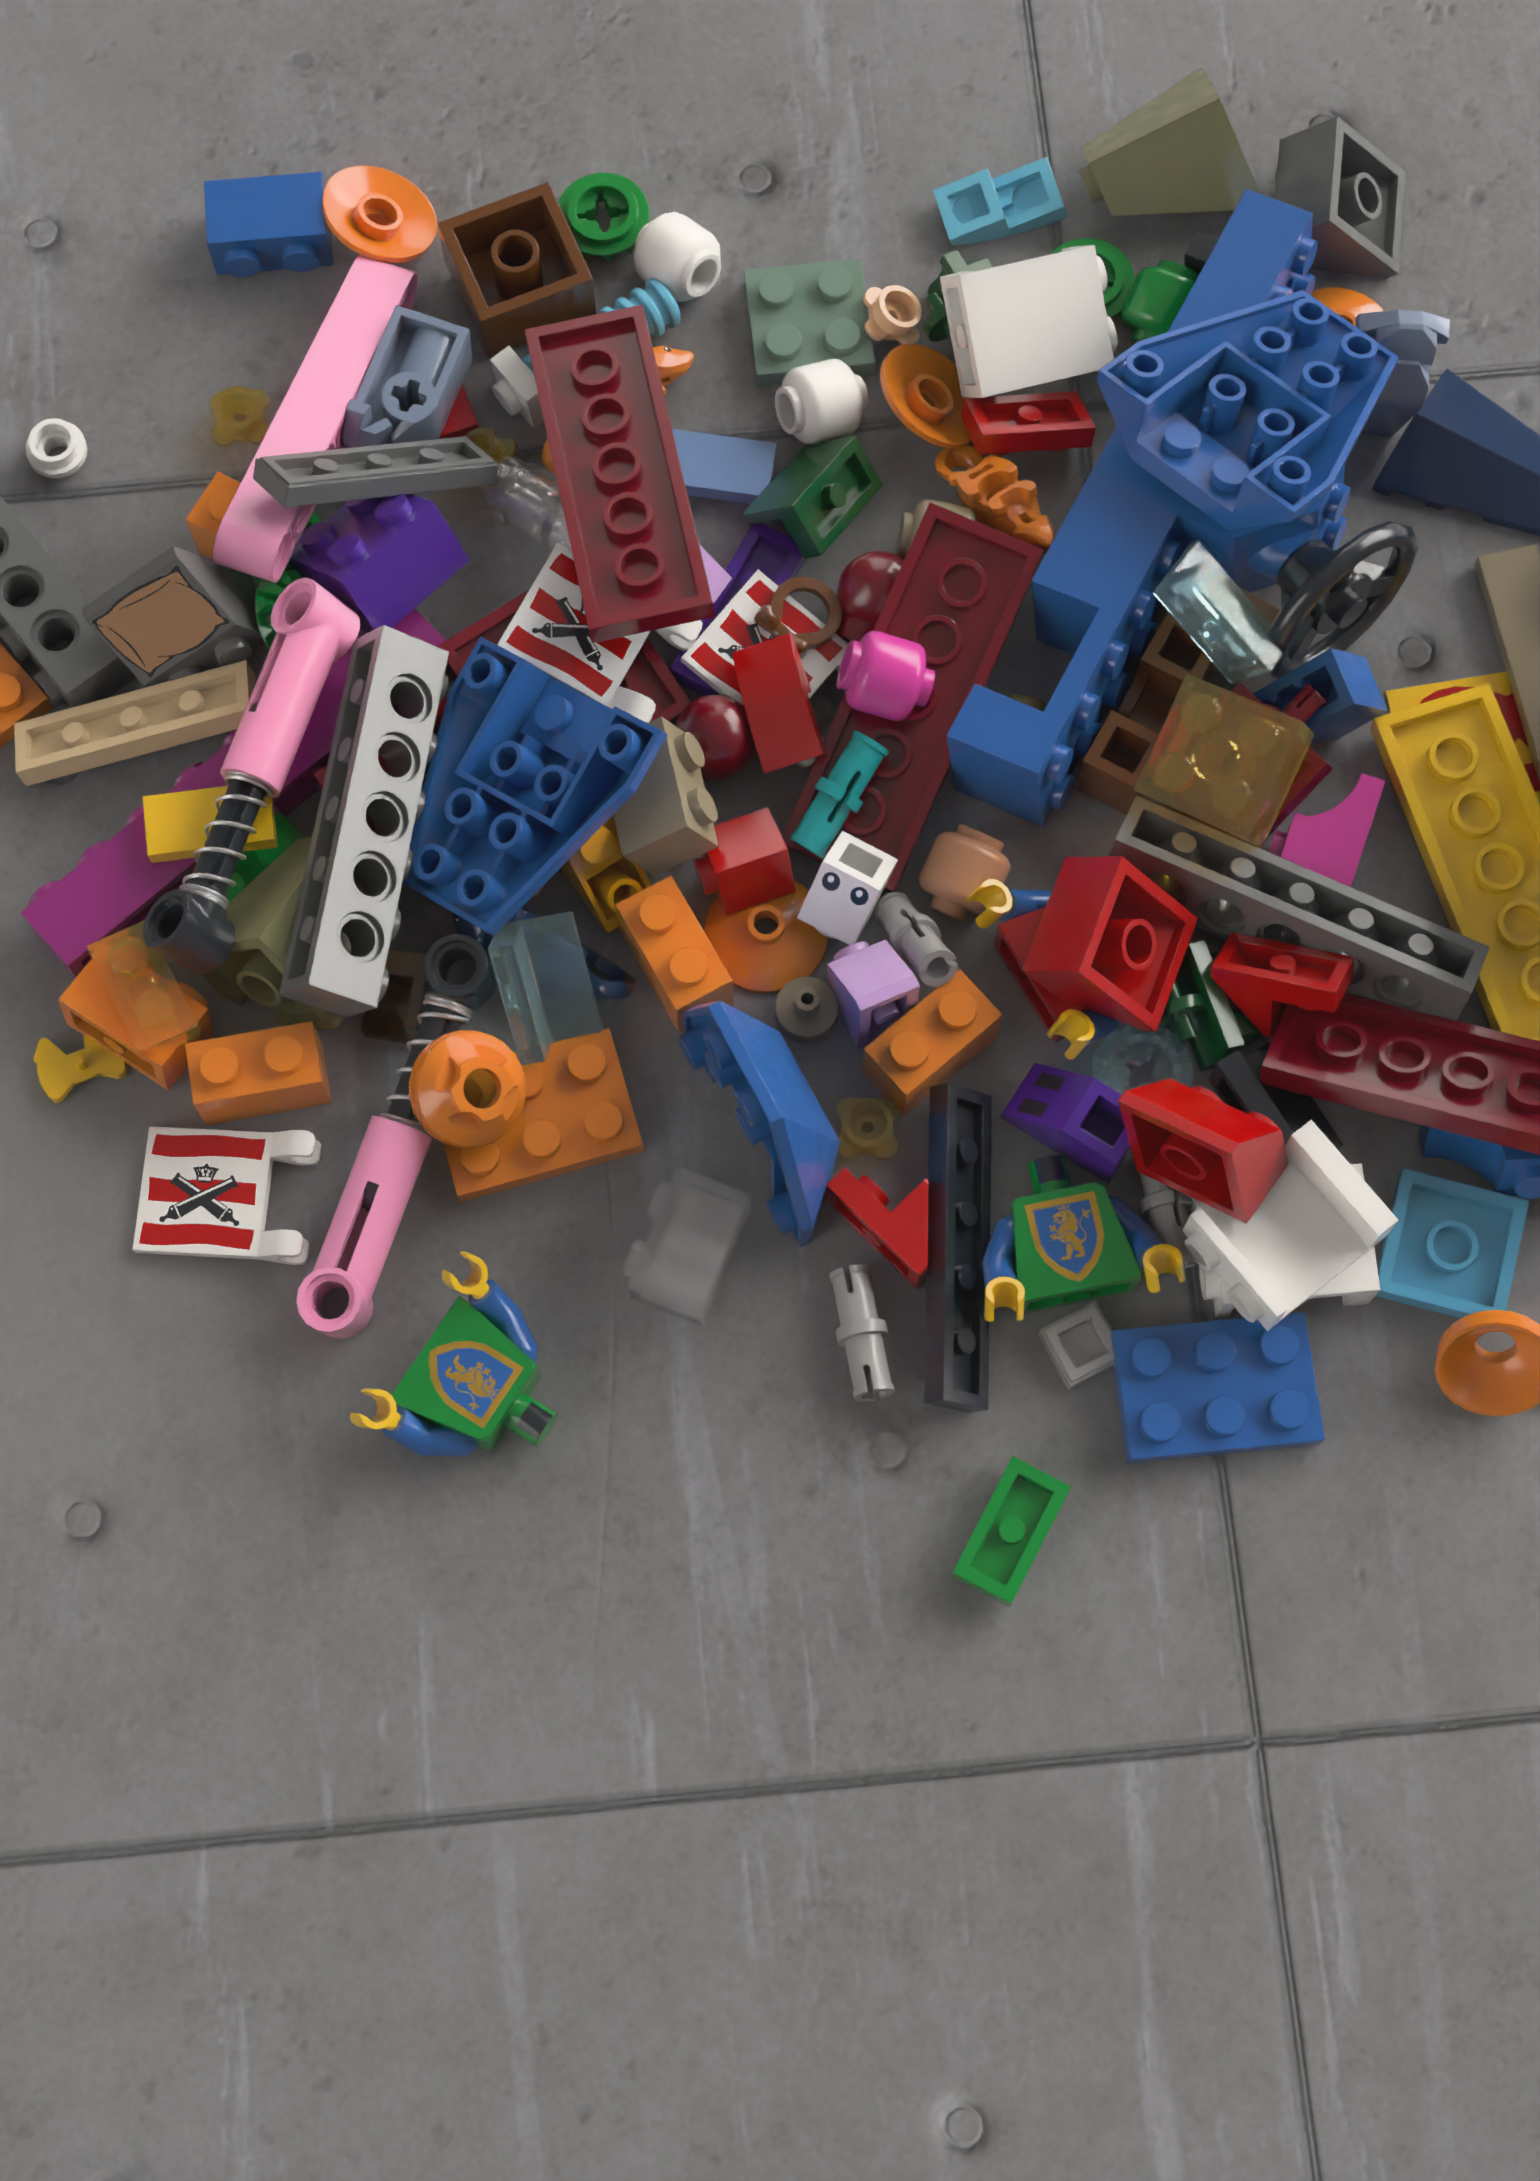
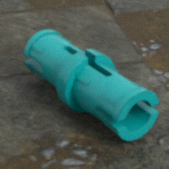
M855 730L851 735L850 742L827 779L821 776L814 788L819 792L798 827L789 837L790 840L822 859L825 858L826 851L850 812L858 813L864 803L859 797L883 758L889 753L885 747Z

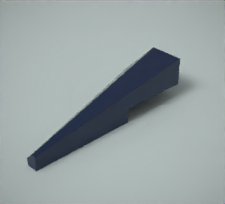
M1447 368L1426 397L1421 409L1412 417L1374 482L1372 490L1385 496H1389L1392 492L1420 498L1426 500L1427 507L1443 510L1446 506L1481 514L1483 515L1484 522L1540 536V434Z

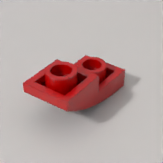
M792 632L732 652L746 716L764 774L827 753L807 694L811 692Z

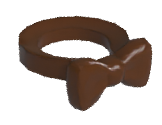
M807 576L793 577L780 584L772 595L769 604L759 608L754 617V622L770 633L772 638L791 633L780 621L784 600L787 596L794 592L805 591L813 593L820 598L826 606L828 613L825 627L813 633L793 634L801 660L805 657L808 649L819 648L831 640L840 627L842 617L840 601L834 591L819 579Z

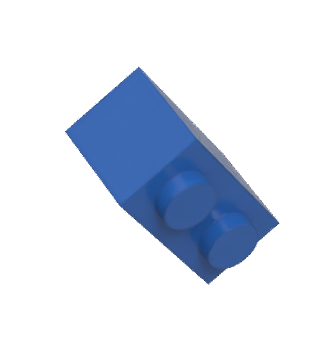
M322 171L204 181L207 245L216 274L247 277L256 274L258 271L289 269L296 272H306L318 266L334 265L332 231L326 224L322 209V198L325 189Z

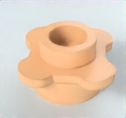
M891 285L883 290L878 287H872L866 291L863 296V302L868 307L869 320L865 323L867 334L876 341L884 339L899 341L901 345L916 344L920 338V333L915 326L920 321L922 315L921 305L917 297L908 289L898 285Z

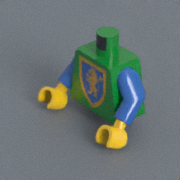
M1063 1155L1046 1156L1027 1164L1034 1194L1012 1200L1009 1216L1003 1217L995 1223L981 1261L985 1284L984 1317L988 1322H994V1310L1002 1306L1012 1308L1015 1311L1016 1320L1021 1321L1024 1314L1134 1292L1142 1278L1140 1268L1144 1270L1146 1285L1151 1293H1157L1161 1290L1158 1275L1162 1273L1176 1275L1180 1283L1186 1280L1181 1252L1170 1244H1164L1152 1227L1121 1197L1108 1195L1101 1182H1092L1072 1187Z
M461 1251V1256L471 1264L472 1270L469 1278L459 1283L452 1273L443 1269L442 1280L450 1288L463 1294H469L468 1301L460 1296L457 1297L392 1394L385 1390L365 1388L360 1391L375 1400L377 1412L371 1420L362 1414L350 1413L351 1422L361 1428L382 1429L386 1437L426 1457H466L477 1448L491 1452L507 1429L537 1447L548 1435L558 1415L530 1396L541 1378L538 1366L535 1364L538 1346L520 1308L493 1280L488 1279V1269L484 1261L469 1252Z

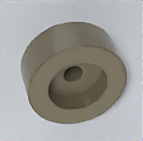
M815 977L793 979L783 986L777 996L775 1005L777 1025L781 1032L794 1042L801 1044L820 1042L832 1033L837 1024L838 999L834 990L821 979Z

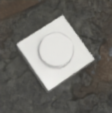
M507 346L490 359L496 379V384L491 387L502 407L511 416L520 412L528 423L535 428L544 419L534 374L513 349Z

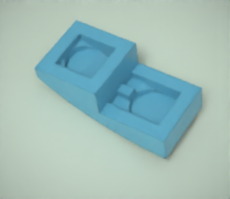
M1047 157L993 179L987 168L933 190L952 246L995 240L1027 232L1068 217Z

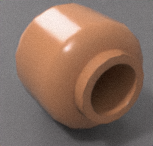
M961 824L958 825L956 832L946 831L938 834L918 878L920 887L933 896L929 908L960 922L964 921L967 912L977 915L982 914L986 907L978 901L968 902L966 897L985 880L996 879L1003 884L1005 883L1011 865L1008 858L1001 853L1004 843Z

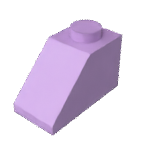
M886 939L871 946L866 941L851 944L837 952L833 957L834 961L827 964L826 983L836 994L839 1005L838 1010L857 1049L869 1045L918 1003L920 985L914 973Z

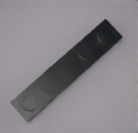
M947 1082L930 1087L924 1403L972 1413L988 1410L989 1322L984 1317L985 1284L981 1261L990 1239L992 1096Z

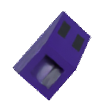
M1034 1063L1000 1117L1110 1184L1131 1151L1118 1103L1122 1094L1094 1077Z

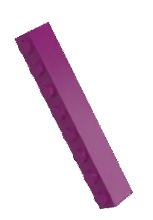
M415 608L392 627L436 647L446 641ZM364 631V633H362V634H361L359 637H357L356 639H358V638L362 637L363 635L367 634V632ZM352 647L344 656L331 665L282 790L278 797L273 798L274 815L280 811L287 817L319 790L313 773L328 765ZM445 670V675H447L448 680L450 682L453 679L451 678L447 670ZM390 697L393 709L400 715L397 703ZM237 729L233 730L226 737L222 748L204 763L198 762L186 768L176 779L174 788L167 793L227 786L220 774V770ZM141 805L130 815L126 827L109 841H100L89 847L79 858L77 867L61 880L51 881L40 887L30 898L29 906L20 913L34 934L68 972L76 978L105 942L123 952L143 935L146 916L154 903L168 891L179 890L180 886L183 885V878L194 872L197 863L195 858L151 863L147 854L143 805Z

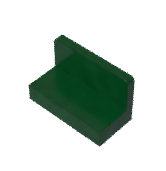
M855 435L818 444H810L800 449L743 512V515L749 525L781 519L804 559L818 557L825 553L880 490L883 483Z

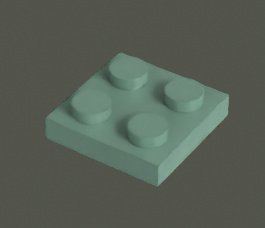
M861 258L744 270V285L757 387L782 384L784 377L791 369L827 359L841 360L850 367L854 374L859 376L875 375L872 338L865 330V323L869 320L868 307L863 302V296L866 291Z

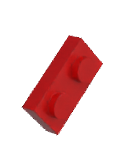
M1077 391L965 398L961 414L962 422L979 455H1005L1012 452L1042 450L1062 451L1071 448L1092 447L1096 426Z

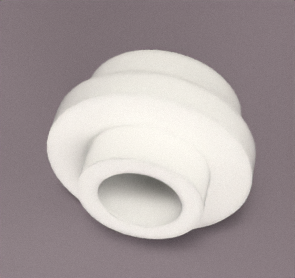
M46 419L38 423L31 430L26 442V456L32 468L40 475L48 478H63L75 473L83 465L87 456V443L82 432L75 425L61 419ZM63 446L67 448L60 455L48 456L55 447Z

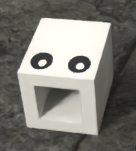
M842 831L823 860L797 918L815 927L824 936L838 939L848 945L854 944L870 919L898 859Z

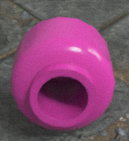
M870 631L859 642L854 640L849 642L841 661L837 688L845 690L846 702L851 708L892 721H901L912 711L914 705L924 707L927 704L934 684L935 671L926 668L925 650L920 644L882 632Z

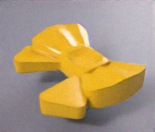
M84 1034V1049L68 1055L49 1039L41 1038L33 1058L37 1064L39 1081L48 1097L54 1103L64 1100L74 1085L95 1077L104 1076L115 1079L126 1077L128 1065L122 1058Z

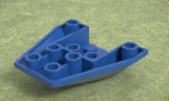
M1301 290L1138 341L1098 371L1096 380L1131 459L1222 527L1231 530L1291 522L1331 491L1393 373L1399 357L1332 311L1322 302Z
M480 637L448 694L437 735L436 749L431 758L423 788L425 794L424 808L413 827L409 847L413 852V863L410 873L403 883L494 936L636 792L668 734L616 706L611 709L551 678L525 659Z
M722 1001L695 1005L682 1011L685 1033L678 1036V1041L690 1066L694 1071L704 1067L712 1084L717 1082L721 1089L729 1085L732 1086L739 1106L734 1111L743 1133L752 1146L762 1142L771 1158V1193L773 1197L765 1202L775 1225L782 1235L792 1231L800 1247L809 1244L813 1240L825 1203L826 1184L832 1180L839 1159L840 1141L780 1031Z

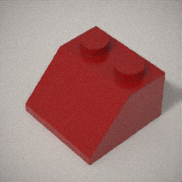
M1123 856L1065 857L1022 971L1062 1001L1144 1031L1156 1032L1198 918Z
M1169 1078L1126 1090L1118 1100L1137 1172L1246 1224L1288 1166L1282 1130L1271 1119L1258 1112L1244 1113L1223 1103L1215 1093L1204 1087L1194 1086L1190 1088Z

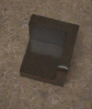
M389 949L385 965L389 973L388 986L377 1008L364 1012L361 1030L365 1037L406 1044L416 1039L420 1028L417 1015L426 1012L423 1004L425 1000L423 991L427 983L424 969L426 954Z

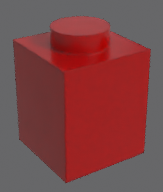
M768 807L715 825L714 828L719 847L702 854L703 857L693 860L704 894L709 895L715 892L725 915L796 892L788 848Z

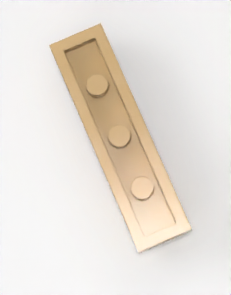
M244 660L14 723L16 774L26 786L236 730L256 685L255 673L248 662Z

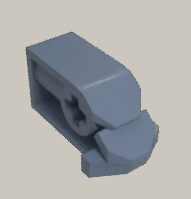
M395 305L355 400L350 398L347 405L342 439L343 447L353 448L438 439L472 362L470 329Z
M1411 310L1359 313L1356 316L1355 327L1399 357L1396 367L1361 433L1394 435L1421 409L1429 389V365L1433 364L1437 344H1446L1449 340L1450 319L1423 311Z

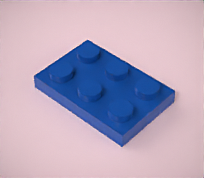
M1305 1312L1290 1313L1269 1331L1258 1320L1251 1323L1245 1318L1113 1330L1111 1332L1114 1354L1113 1370L1127 1464L1320 1445L1325 1440Z

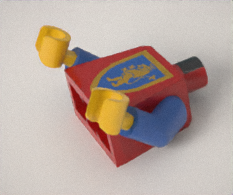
M996 879L985 880L966 897L968 902L978 901L986 907V910L975 921L983 929L990 927L998 919L1005 921L997 927L994 947L1047 1030V1037L1052 1038L1055 1044L1065 1038L1071 1042V1046L1066 1050L1064 1056L1069 1060H1073L1086 1045L1116 1031L1120 1021L1060 1000L1022 971L1052 890L1008 889L1002 882Z

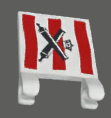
M557 543L497 645L525 659L551 678L611 709L616 706L647 723L650 722L655 712L656 705L653 700L638 692L620 687L622 680L651 631L592 643L572 551ZM698 620L656 629L655 631L674 647L682 651H688L698 638V634L702 629V622Z
M757 570L682 656L680 661L719 692V694L731 697L743 704L732 652L773 639L770 633L754 622V617L759 608L769 604L772 595L779 586L760 570ZM790 595L786 597L780 621L793 634L813 633L825 627L823 622ZM836 633L829 642L821 647L808 649L805 657L801 660L811 692L807 693L809 699L835 669L839 673L841 661L848 643ZM817 756L797 764L807 768L816 760Z
M149 1126L132 1250L135 1253L257 1259L290 1265L305 1264L308 1259L310 1245L309 1241L304 1239L300 1232L283 1229L265 1231L273 1161L301 1166L317 1165L321 1155V1143L315 1139L313 1133L305 1130H288L273 1133Z

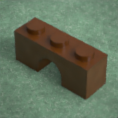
M1169 609L1140 660L1135 678L1117 712L1111 710L1084 757L1076 786L1077 790L1127 815L1136 795L1139 797L1143 796L1157 771L1152 769V757L1157 740L1166 721L1177 707L1182 706L1184 709L1183 725L1216 666L1225 637Z

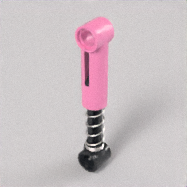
M304 577L288 585L279 595L273 606L271 625L277 633L220 770V774L228 788L225 795L216 798L214 802L218 810L215 820L205 824L204 830L207 840L204 847L195 850L193 853L197 863L194 872L183 878V885L180 886L179 890L168 891L154 903L146 916L143 926V939L149 947L198 975L210 974L219 968L227 959L233 947L235 927L231 920L227 918L226 905L229 902L226 890L228 885L232 887L236 885L231 878L238 860L247 859L241 853L249 833H257L256 829L252 828L259 808L268 807L267 803L263 802V799L278 797L282 790L332 663L346 654L358 636L360 619L356 611L309 578Z
M452 934L444 936L436 941L426 954L424 969L427 983L423 991L425 994L423 1004L426 1012L417 1015L420 1028L416 1039L407 1042L406 1046L410 1054L405 1067L399 1068L396 1071L400 1080L395 1094L386 1097V1102L389 1105L387 1113L380 1114V1117L372 1115L313 1272L305 1277L298 1288L296 1303L300 1316L307 1325L329 1337L344 1339L355 1336L365 1329L370 1321L374 1306L372 1300L374 1290L432 1140V1137L427 1135L426 1131L419 1124L410 1103L409 1080L412 1067L419 1054L430 1042L441 1035L459 1031L461 1025L469 1023L470 1014L476 1013L478 1007L487 1002L496 990L498 976L494 963L480 943L468 935ZM463 959L476 962L475 973L468 982L461 985L447 983L448 970L454 963ZM344 1287L349 1295L348 1308L338 1318L326 1319L321 1308L323 1298L330 1290Z

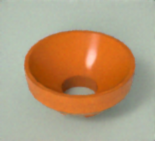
M475 1030L450 1032L430 1042L416 1059L409 1080L410 1103L421 1127L431 1137L443 1144L458 1148L480 1147L494 1142L505 1135L517 1122L526 1098V1079L522 1065L515 1053L501 1040ZM476 1069L488 1072L493 1077L496 1085L493 1100L489 1105L481 1109L472 1106L466 1100L463 1092L467 1076Z
M1504 1310L1479 1311L1466 1315L1454 1322L1441 1337L1435 1358L1436 1379L1443 1393L1453 1403L1463 1409L1488 1416L1514 1415L1540 1404V1325L1527 1316ZM1500 1331L1510 1335L1515 1343L1505 1351L1489 1352L1481 1348L1476 1341L1485 1333Z

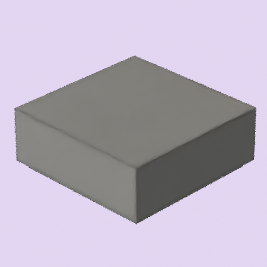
M1096 1301L1038 1331V1336L1068 1391L1112 1369L1114 1365L1111 1332L1113 1330Z

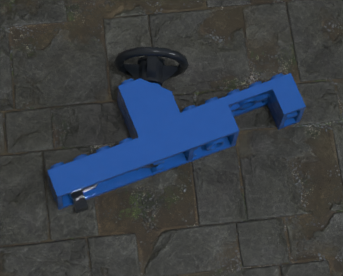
M1246 189L1220 238L1197 230L1184 253V266L1195 271L1199 276L1168 332L1301 290L1312 295L1316 277L1309 274V270L1318 248V241L1311 239L1313 213ZM1116 425L1031 580L1037 640L1071 653L1074 656L1044 712L974 684L946 735L955 790L1044 827L1053 808L1061 811L1067 804L1075 784V776L1072 773L1081 757L1084 758L1101 730L1102 725L1099 722L1108 706L1117 708L1122 701L1130 679V674L1126 672L1135 656L1142 658L1156 633L1157 625L1153 621L1162 606L1170 608L1173 605L1180 591L1183 579L1207 588L1217 574L1249 593L1278 584V587L1281 589V613L1268 633L1262 655L1270 676L1280 678L1330 648L1345 651L1373 625L1392 602L1411 571L1418 551L1412 527L1388 521L1366 529L1337 549L1347 527L1348 519L1341 515L1351 490L1349 486L1343 485L1344 464L1331 491L1293 521L1227 530L1134 462ZM1393 547L1387 567L1363 561L1375 552ZM1331 632L1309 648L1317 633L1326 634Z

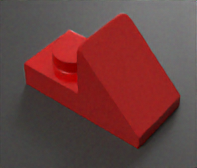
M1231 932L1211 966V978L1265 1037L1271 1039L1277 1030L1287 1003L1296 1005L1304 1010H1321L1335 1013L1353 979L1354 957Z
M844 1167L826 1184L825 1201L915 1289L925 1281L928 1268V1179L923 1180L890 1212L885 1207L890 1202L888 1197L872 1179L866 1175H862L857 1179Z

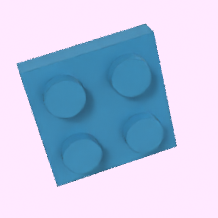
M1402 1168L1397 1176L1390 1211L1399 1221L1383 1239L1377 1266L1381 1290L1376 1297L1460 1319L1479 1311H1506L1529 1200Z

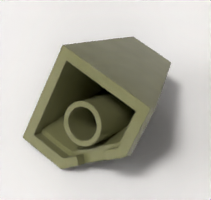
M1203 68L1189 74L1081 147L1089 165L1080 169L1079 173L1091 200L1095 203L1104 198L1112 216L1234 211L1246 189L1260 194L1222 100Z
M312 836L298 838L226 905L227 918L231 920L235 927L233 947L227 959L219 968L203 976L221 996L239 1005H243L247 998L250 997L255 1002L278 1011L275 1015V1022L282 1026L313 1021L316 1030L338 1028L344 1017L279 995ZM353 872L354 883L358 890L363 893L362 880L357 873ZM341 931L342 945L351 954L350 940Z

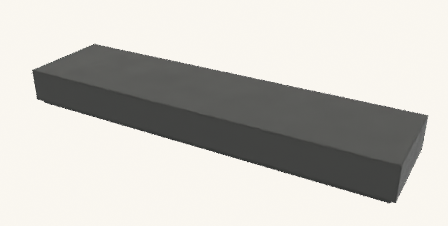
M464 436L263 456L255 459L253 479L284 508L494 485L499 465Z

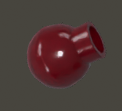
M871 551L854 558L845 567L840 575L836 593L842 610L841 623L836 634L848 643L851 640L859 642L867 632L873 631L904 559L887 551Z
M706 695L697 698L685 707L675 722V726L683 732H690L694 735L702 748L705 758V764L700 768L703 781L706 779L711 781L729 779L743 771L753 760L756 747L744 705L731 697Z

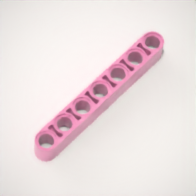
M362 255L357 256L222 519L213 549V561L215 564L274 583L280 579L317 504L284 508L253 479L255 459L263 456L344 448L342 439L347 405L350 398L354 400L395 305L412 310L418 288L417 272L386 262L376 261Z

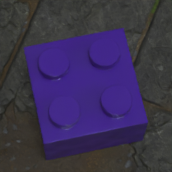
M414 494L345 501V505L326 521L315 523L302 533L299 544L296 545L289 560L293 569L297 570L302 578L314 580L355 610L360 619L359 629L367 633L382 625L390 628L394 627L470 561L435 503Z

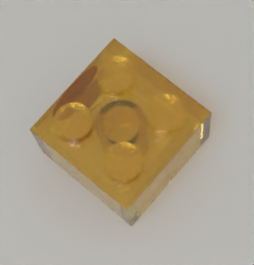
M1186 674L1134 791L1146 800L1262 849L1315 734L1303 721Z

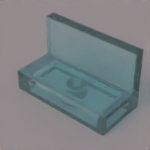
M1199 540L1191 542L1154 590L1153 594L1230 683L1270 672L1282 656L1281 651L1268 637L1272 626Z
M572 911L509 922L493 936L488 951L521 1065L545 1061L552 1040L602 1031L603 1025Z

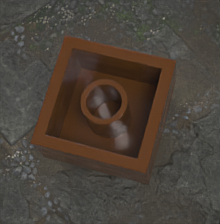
M549 182L437 223L444 262L487 358L498 354L507 346L514 348L527 343L525 329L597 314L592 275Z

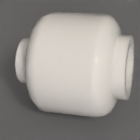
M671 212L660 215L640 230L636 238L633 256L635 271L642 281L646 283L651 278L657 279L666 285L677 302L689 301L703 296L716 284L721 271L720 245L714 235L685 215Z
M827 359L791 369L784 377L782 386L778 388L775 395V409L780 425L785 432L793 434L794 437L804 444H818L851 435L859 427L863 410L868 405V391L864 380L858 374H854L850 367L839 359Z

